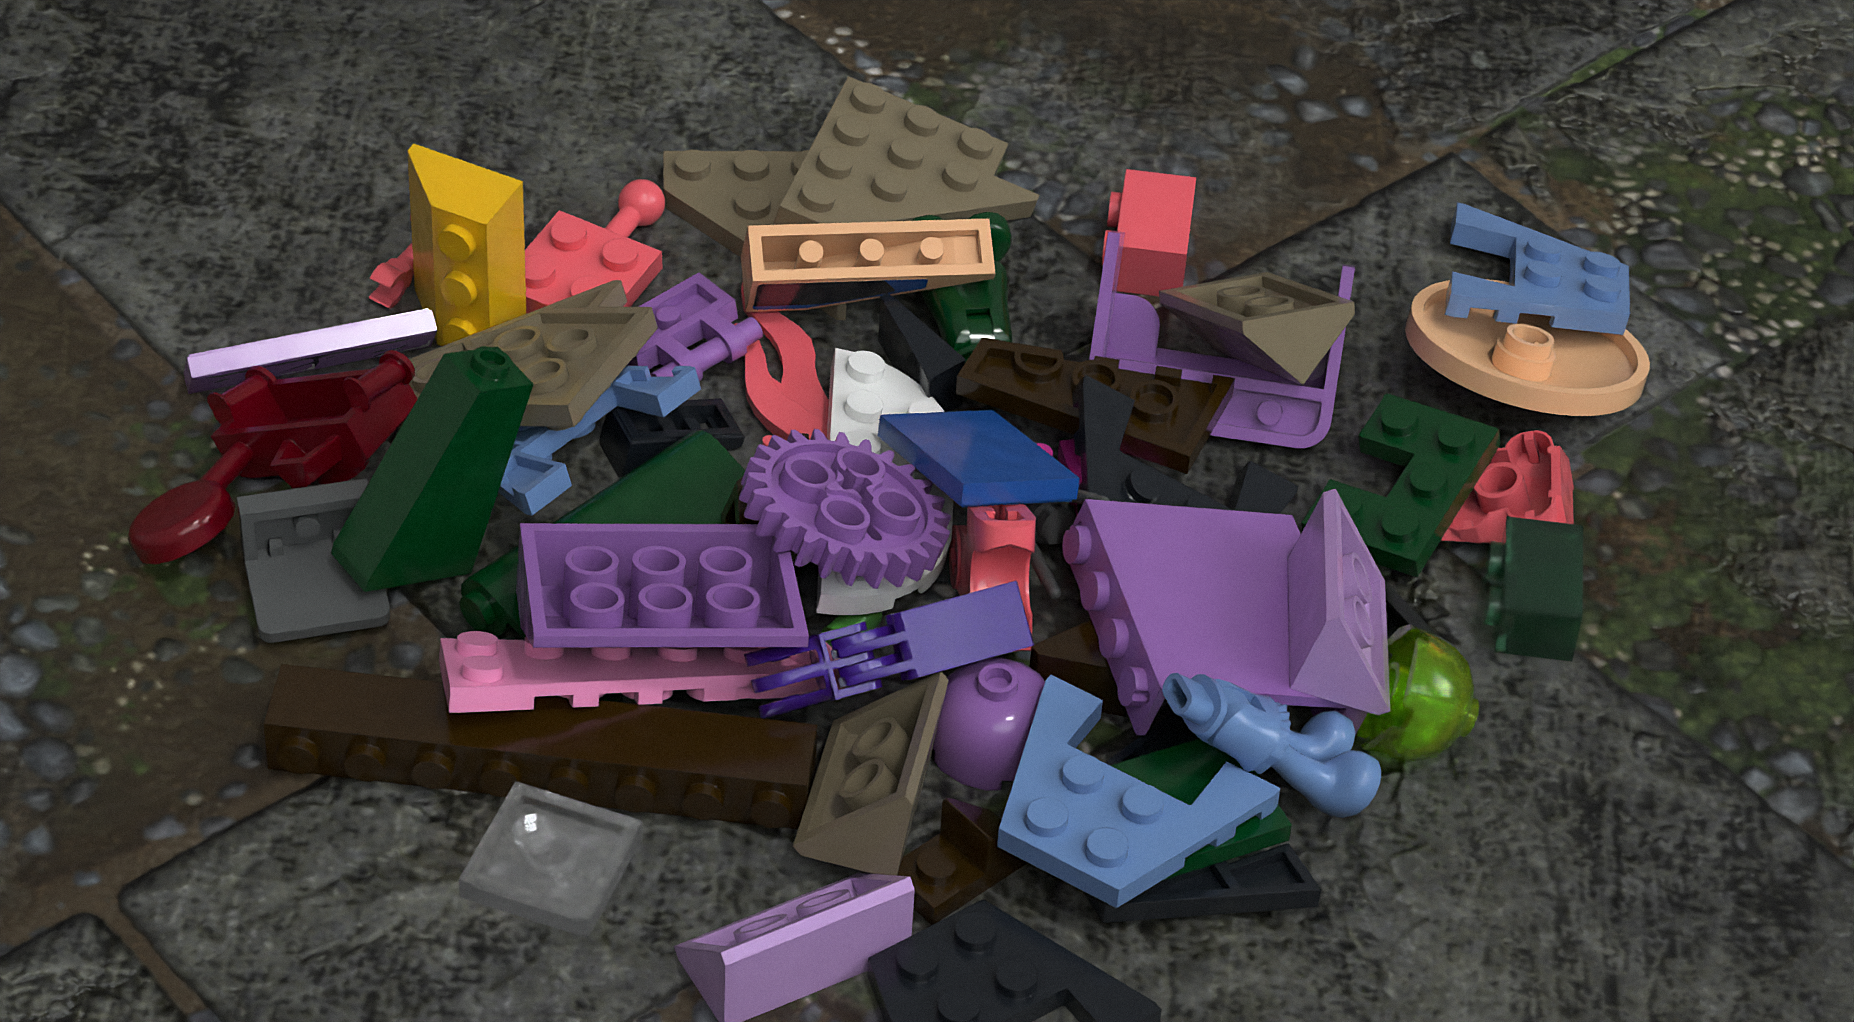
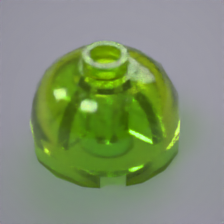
M1409 624L1399 627L1388 639V652L1393 654L1388 662L1390 712L1380 715L1368 712L1357 731V736L1363 738L1370 736V740L1361 745L1364 750L1388 759L1403 762L1427 760L1440 755L1455 743L1459 735L1465 737L1471 732L1479 713V701L1473 698L1474 681L1468 661L1450 642L1434 633Z

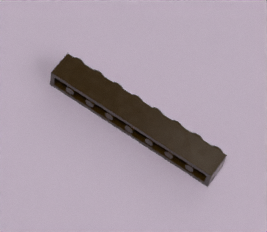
M281 664L263 723L268 769L289 771L295 774L308 773L352 778L364 782L378 781L422 786L428 789L483 793L496 797L544 800L565 805L579 804L622 809L634 813L648 812L692 817L698 820L753 824L767 828L798 830L814 782L816 770V724L599 700V706L573 708L569 703V699L561 696L534 697V709L449 713L443 682Z

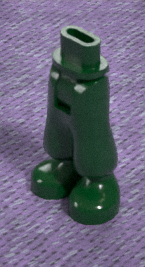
M983 212L968 218L990 220L996 273L994 279L921 291L925 304L937 322L942 339L965 358V363L981 338L1013 342L1008 308L1007 273L1005 267L1000 263L1010 249L1012 235L1008 222L998 213ZM924 215L916 217L911 221L943 219L939 216Z

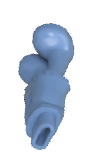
M1174 672L1164 681L1162 692L1171 709L1176 715L1183 718L1188 728L1199 739L1235 758L1241 768L1247 772L1255 771L1257 774H1262L1270 767L1273 768L1289 785L1305 796L1317 810L1329 816L1340 818L1356 815L1366 808L1376 795L1382 772L1379 761L1365 752L1351 750L1354 743L1355 728L1352 720L1337 711H1324L1311 717L1302 727L1300 733L1290 730L1291 722L1288 720L1290 712H1287V704L1275 702L1270 696L1252 693L1231 682L1213 679L1205 674H1197L1190 679Z

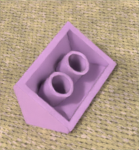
M1335 488L1323 492L1288 557L1290 689L1380 715L1390 712L1385 580Z
M856 873L675 945L674 948L678 960L719 1022H744L868 971L869 957L912 936L915 889L910 876Z

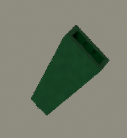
M482 346L474 350L444 353L335 539L331 554L364 592L472 573L534 385L498 346Z

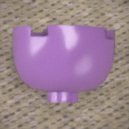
M1002 657L988 658L962 665L947 677L949 680L933 746L935 751L934 761L942 772L963 785L986 791L1001 790L1002 781H1014L1045 684L1041 675L1024 663Z

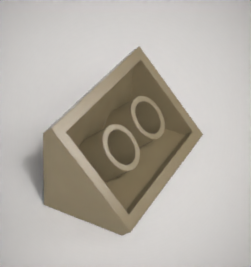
M1269 272L1159 291L1160 303L1217 352L1301 385H1304L1355 315L1354 301Z
M942 671L833 720L793 847L801 856L872 874L898 875L932 756L949 680Z

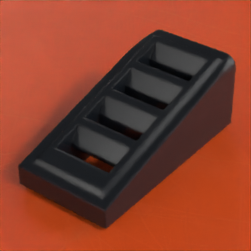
M717 398L686 400L665 417L617 406L605 415L599 441L617 476L622 478L694 430H703L710 433L727 451L742 447L745 436L723 400ZM706 423L709 429H702L700 424Z

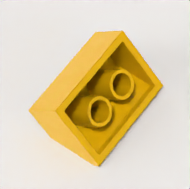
M413 143L407 150L414 287L422 309L428 308V310L433 311L437 327L434 338L437 345H447L527 314L523 181Z

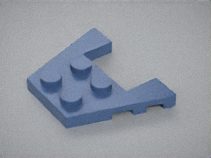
M1457 202L1451 222L1450 244L1509 258L1510 276L1509 285L1452 272L1446 293L1445 315L1468 318L1470 308L1495 310L1493 318L1496 322L1517 324L1520 313L1551 316L1549 324L1553 328L1624 335L1630 316L1628 265L1620 263L1618 259L1609 254L1585 250Z
M626 366L575 427L553 431L541 426H520L498 492L525 514L534 515L572 486L566 465L552 461V454L570 440L589 434L595 428V422L617 406L665 417L701 390L695 367L675 366L672 370L674 377H651L648 366Z
M1050 675L1045 681L998 831L997 847L1118 908L1183 868L1185 858L1207 844L1214 847L1221 845L1235 836L1238 825L1255 815L1261 820L1273 813L1277 808L1280 794L1279 787L1229 762L1223 765L1194 803L1188 805L1076 749L1101 719L1103 700Z

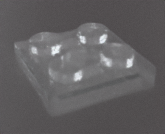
M515 781L459 878V896L589 938L642 840V821Z

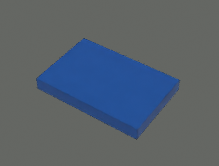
M994 410L880 415L877 436L961 507L1069 502L1077 499L1080 478Z

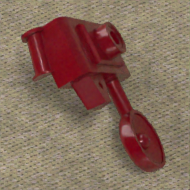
M389 350L381 356L379 365L373 369L276 379L264 367L252 366L245 373V380L222 394L217 392L210 393L207 397V402L212 409L214 417L221 424L211 435V438L222 456L199 480L184 483L168 490L152 500L139 512L131 523L128 534L129 544L142 563L155 565L169 562L193 552L213 539L226 527L234 516L235 504L226 488L238 476L246 478L280 476L292 488L307 487L315 480L320 485L349 481L365 469L369 459L406 420L418 399L409 384L415 377V368L412 362L403 353Z

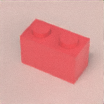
M1126 169L1123 193L1111 191L1107 227L1118 228L1117 231L1125 232L1116 292L1159 297V291L1183 287L1196 177ZM1112 230L1105 231L1101 265L1104 263L1108 232Z

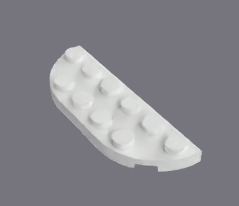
M835 348L830 371L827 422L828 440L835 441L838 433L843 432L851 445L859 446L864 439H867L871 442L872 452L878 455L888 450L895 452L877 436L880 415L944 412L943 408L933 397L928 398L920 384L896 368L886 364L879 355L870 351L853 352ZM897 452L894 453L892 463L897 466L910 464ZM915 469L912 476L914 480H929ZM933 484L929 494L945 499L941 511L949 514L951 519L947 526V529L950 531L949 537L932 571L924 570L919 581L905 576L901 587L894 586L883 577L878 589H873L861 576H856L853 585L849 586L844 582L840 572L832 571L825 579L821 578L818 574L816 613L829 615L877 613L893 609L895 599L907 595L916 589L921 594L925 592L938 578L947 557L952 538L953 499Z

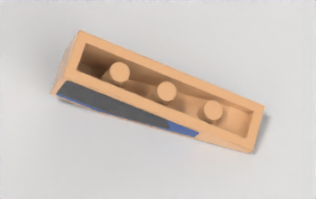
M989 219L749 225L741 253L746 312L809 310L876 299L885 293L894 296L994 279L996 274Z

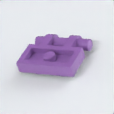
M697 273L639 306L652 307L658 329L627 365L648 366L649 369L659 364L663 365V367L651 373V377H674L672 370L675 366L695 367L698 379L701 381L703 372L721 361L732 363L746 355L747 346L761 339L763 331L760 324L753 317H748L736 325L732 324L731 322L738 319L735 299L701 273ZM703 338L707 340V342L701 344L700 346L694 348L691 351L687 349V347L693 345L694 343L700 341Z

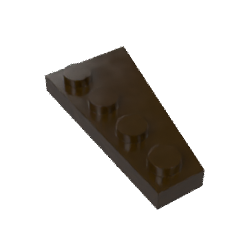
M981 338L957 375L956 394L1074 435L1079 429V408L1073 407L1072 393L1074 387L1086 374L1135 400L1120 445V451L1188 474L1233 396L1235 378L1213 375L1212 383L1181 379L1182 369L1156 366L1155 374L1119 369L1120 359L1095 356L1094 360L1083 362L1064 360L1061 350Z

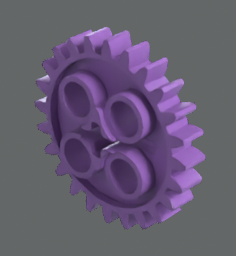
M819 429L813 430L810 440L796 430L790 431L787 441L777 435H773L768 446L762 444L757 446L754 457H750L741 481L743 488L739 495V500L747 503L744 516L745 518L759 521L755 531L758 536H775L777 538L772 549L773 551L778 553L792 550L797 554L794 565L802 567L809 562L817 564L819 576L824 579L832 571L840 572L844 582L849 586L853 585L856 576L863 577L873 589H878L883 577L896 587L902 586L905 576L919 581L924 570L932 571L938 558H940L950 534L947 526L951 519L949 514L941 511L945 499L929 494L934 483L930 480H914L912 478L916 469L912 464L897 466L892 463L895 452L888 450L878 455L872 452L871 442L867 439H864L859 446L851 445L843 432L838 433L835 441L828 440Z

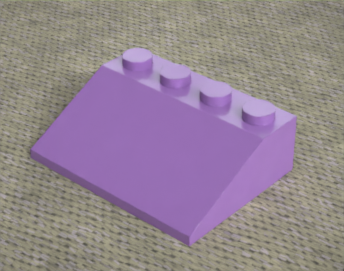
M520 523L516 594L520 627L533 648L808 647L809 641L790 550L778 553L773 551L772 549L777 538L775 536H758L755 533L758 524Z

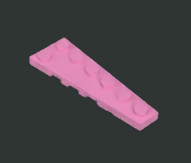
M481 631L463 632L457 636V639L440 638L439 666L449 713L534 709V697L561 696L569 699L570 705L575 708L599 706V698L603 697L606 693H621L630 699H634L638 705L662 704L663 700L672 696L673 690H686L690 697L707 702L745 698H784L819 689L815 678L759 693H754L751 680L811 664L809 651L789 656V658L747 667L744 654L768 647L533 648L527 637L524 640H502L493 634ZM826 643L830 661H833L831 655L832 646ZM834 669L833 672L835 675L838 689H842L840 688L838 678H840L838 669Z

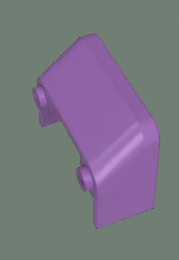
M1109 231L1089 360H1094L1095 356L1120 359L1119 369L1155 374L1156 366L1182 369L1181 379L1212 383L1213 375L1235 378L1233 396L1210 434L1212 436L1292 448H1308L1319 443L1327 435L1332 421L1346 327L1304 385L1237 359L1157 348L1160 319L1154 306L1140 296L1116 293L1125 232ZM1342 264L1338 289L1339 297L1350 300L1355 266Z

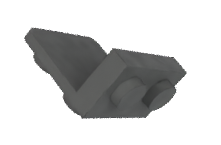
M367 478L237 497L242 555L258 633L263 641L275 643L383 626L390 620V606L386 589L364 592L331 554L335 539L368 485Z

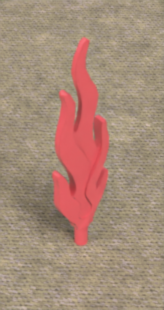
M742 282L741 299L744 312L748 317L755 318L760 324L763 334L770 340L778 352L783 371L780 383L769 374L765 353L760 340L747 346V353L743 356L745 364V392L747 402L754 415L767 430L786 441L791 430L809 434L810 440L813 430L819 429L827 438L829 399L817 377L815 368L816 354L812 339L800 326L782 315L779 311L746 312ZM764 436L762 445L768 446L772 436Z

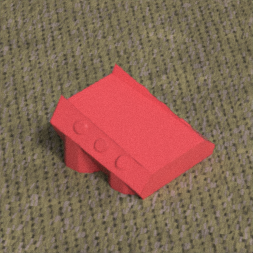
M1543 431L1522 432L1512 437L1505 448H1498L1441 541L1477 544L1495 543L1509 546H1526L1536 549L1576 551L1573 518L1574 485L1569 458L1560 446H1554L1552 437Z

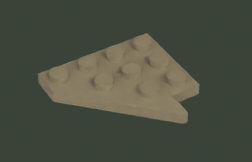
M848 76L786 192L773 224L911 221L916 217L924 215L939 216L943 220L968 219L974 214L983 212L998 213L1008 221L1031 217L1040 195L995 176L1009 143L992 137L982 129L971 128L942 116L927 106L916 105L885 92L877 85L861 82Z
M690 149L685 151H663V194L665 197V208L741 257L749 225H775L773 223L778 208L809 150L700 151ZM847 303L819 308L836 320H846Z
M613 280L409 359L415 368V377L409 384L418 398L444 353L474 350L482 346H498L534 384L520 426H541L553 431L565 430L575 427L582 420L587 411L611 386L615 378L655 333L658 326L652 307H623L628 301L622 281Z

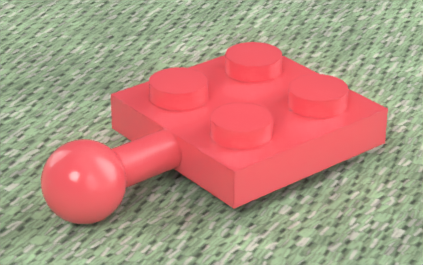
M637 179L626 184L618 197L619 212L605 228L559 210L525 249L526 313L613 280L622 281L628 301L623 307H631L663 269L662 251L628 238L637 226H649L662 216L665 209V197L660 187L646 179Z

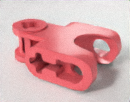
M1024 504L967 507V526H952V538L949 546V569L952 588L956 589L960 595L1017 580L1032 634L1033 614L1029 598V567L1031 554L1035 552L1036 517ZM1027 647L1017 651H1031V647Z

